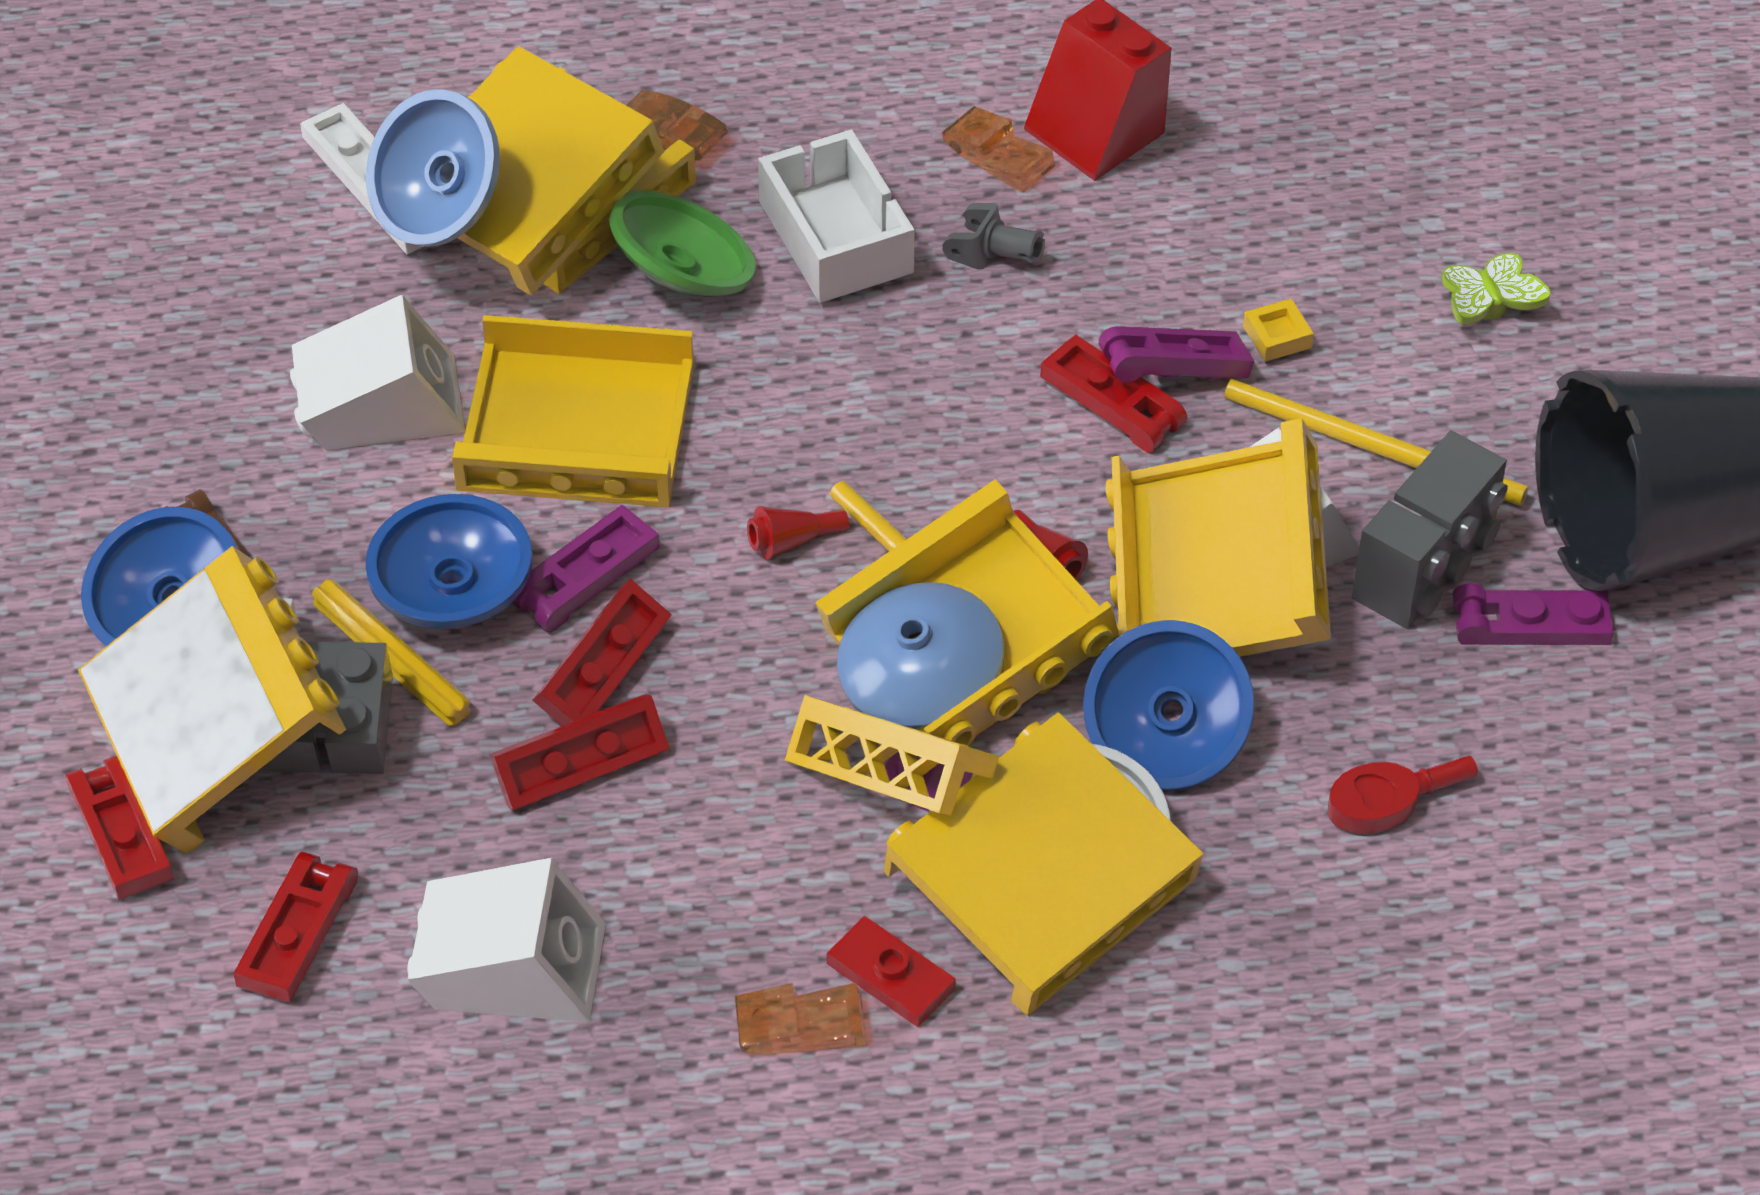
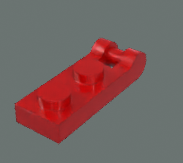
M1076 334L1041 362V378L1129 435L1133 444L1147 453L1153 452L1163 443V435L1166 432L1174 433L1187 422L1186 410L1177 400L1142 377L1132 382L1120 381L1110 366L1111 360H1108L1102 351ZM1146 410L1147 412L1152 414L1153 417L1149 419L1141 412Z
M116 755L103 760V767L86 773L80 768L65 774V778L118 900L174 880L163 847L159 839L153 836Z
M301 851L295 858L233 973L236 987L291 1003L341 906L352 894L358 880V869L343 863H338L335 867L321 863L320 856ZM315 885L322 887L323 889L320 892L311 889V887Z

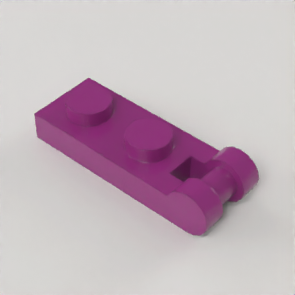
M1115 326L1106 329L1101 334L1098 343L1104 356L1111 360L1110 366L1115 376L1122 382L1135 381L1142 374L1160 375L1165 378L1199 376L1214 380L1249 378L1254 364V359L1237 331Z
M620 505L532 569L524 589L512 603L524 612L528 609L535 614L536 623L547 632L552 633L567 622L572 612L660 548L659 533L624 505ZM551 587H555L558 591L552 596L548 597L544 594Z
M1467 583L1458 586L1452 593L1454 610L1457 614H1460V618L1456 622L1458 641L1462 645H1611L1614 633L1607 591L1485 590L1481 585ZM1484 615H1496L1497 620H1488Z

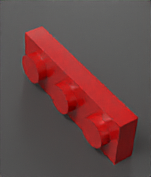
M630 578L613 596L532 701L561 726L597 713L672 614Z
M644 694L489 754L505 802L509 809L515 810L670 748L653 697Z

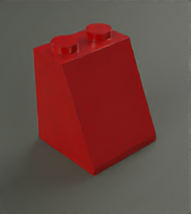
M1094 0L1064 20L1026 119L1024 130L1093 181H1096L1165 133L1172 47L1105 0Z

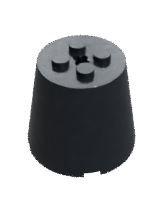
M1578 370L1566 373L1556 381L1559 391L1555 399L1545 400L1538 422L1535 446L1536 483L1545 525L1555 524L1557 532L1565 547H1560L1557 553L1565 569L1579 584L1593 591L1617 589L1760 545V377Z

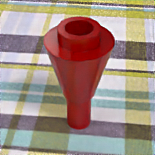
M758 506L754 511L753 518H750L747 522V535L750 546L754 551L760 550L765 560L813 540L817 535L842 532L849 529V518L844 509L813 514L808 511Z
M1014 510L1013 512L1073 578L1078 580L1083 574L1088 561L1087 546L1079 540L1045 526L1037 525L1023 511Z

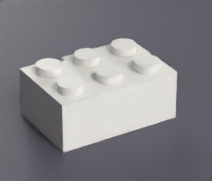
M852 129L810 142V187L805 188V157L801 145L758 158L759 202L819 303L914 273L915 230L896 199L891 200V191Z

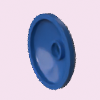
M447 494L425 498L400 509L378 528L366 554L368 583L380 605L389 613L405 622L435 629L469 626L498 614L509 606L522 592L532 570L531 542L522 522L510 510L492 500L465 494Z
M186 507L153 509L122 523L98 546L84 574L81 603L89 628L105 646H108L231 546L239 550L235 540L216 519L202 511Z
M1176 620L1146 623L1125 632L1115 639L1102 652L1092 667L1087 679L1083 699L1084 721L1092 744L1117 750L1132 758L1149 772L1163 791L1181 790L1198 786L1224 771L1244 747L1251 731L1255 710L1251 679L1245 665L1235 650L1224 639L1207 628ZM1172 702L1180 703L1183 706L1181 717L1174 721L1166 720L1163 716L1166 705Z

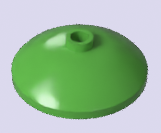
M634 191L625 194L622 199H618L609 216L610 228L621 251L646 277L667 289L689 295L721 297L743 290L748 286L754 275L756 267L755 258L745 240L724 220L691 201L662 192Z

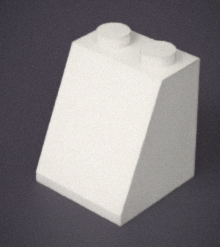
M403 295L292 345L294 368L290 370V377L297 391L299 406L294 410L295 418L303 434L307 437L313 436L325 450L465 432L454 354Z
M552 858L427 881L423 905L417 917L418 930L413 954L408 961L407 980L434 1010L590 1022L606 923Z

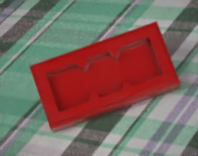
M865 915L826 953L827 965L916 1027H919L956 989L955 977Z

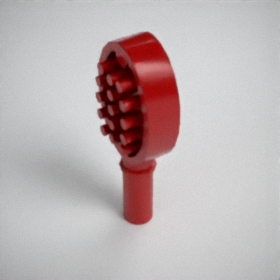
M1471 755L1431 768H1420L1418 772H1413L1411 769L1391 762H1373L1360 765L1348 770L1335 780L1330 789L1327 813L1332 823L1345 831L1358 834L1387 831L1409 819L1414 813L1418 796L1425 793L1431 794L1434 790L1478 776V768Z

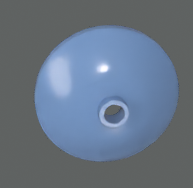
M433 89L409 97L387 116L374 137L366 167L368 199L374 215L386 231L404 242L429 247L453 241L477 222L492 198L500 167L498 138L486 112L467 96L450 90Z
M935 582L915 583L901 586L880 595L857 613L841 639L837 656V669L842 688L848 700L857 711L924 731L923 728L1001 675L1005 658V645L995 615L977 596L949 584ZM921 633L917 638L906 639L912 634Z

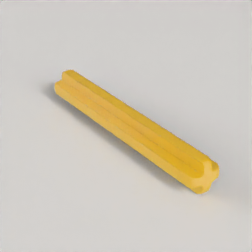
M326 579L320 586H316L313 589V605L354 642L386 643L393 677L449 726H456L461 720L469 716L471 712L469 699L333 579Z

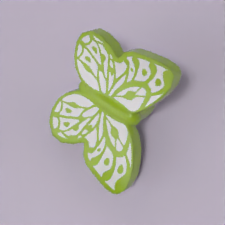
M1503 253L1491 258L1485 268L1479 271L1470 266L1451 265L1445 267L1441 275L1443 285L1452 292L1450 303L1454 317L1463 325H1470L1481 319L1498 318L1506 312L1507 307L1518 310H1532L1543 307L1549 302L1550 289L1535 275L1529 273L1521 274L1522 258L1519 254Z

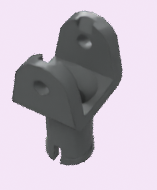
M972 203L967 207L962 216L966 220L964 223L965 227L975 233H951L942 245L944 255L949 260L980 270L984 269L990 260H994L998 256L1036 264L1043 256L1045 239H1042L1044 236L1042 231L1005 226L1004 222L1000 219L996 203Z

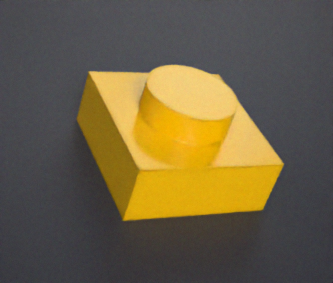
M1292 298L1244 312L1243 327L1264 362L1312 348L1314 333Z

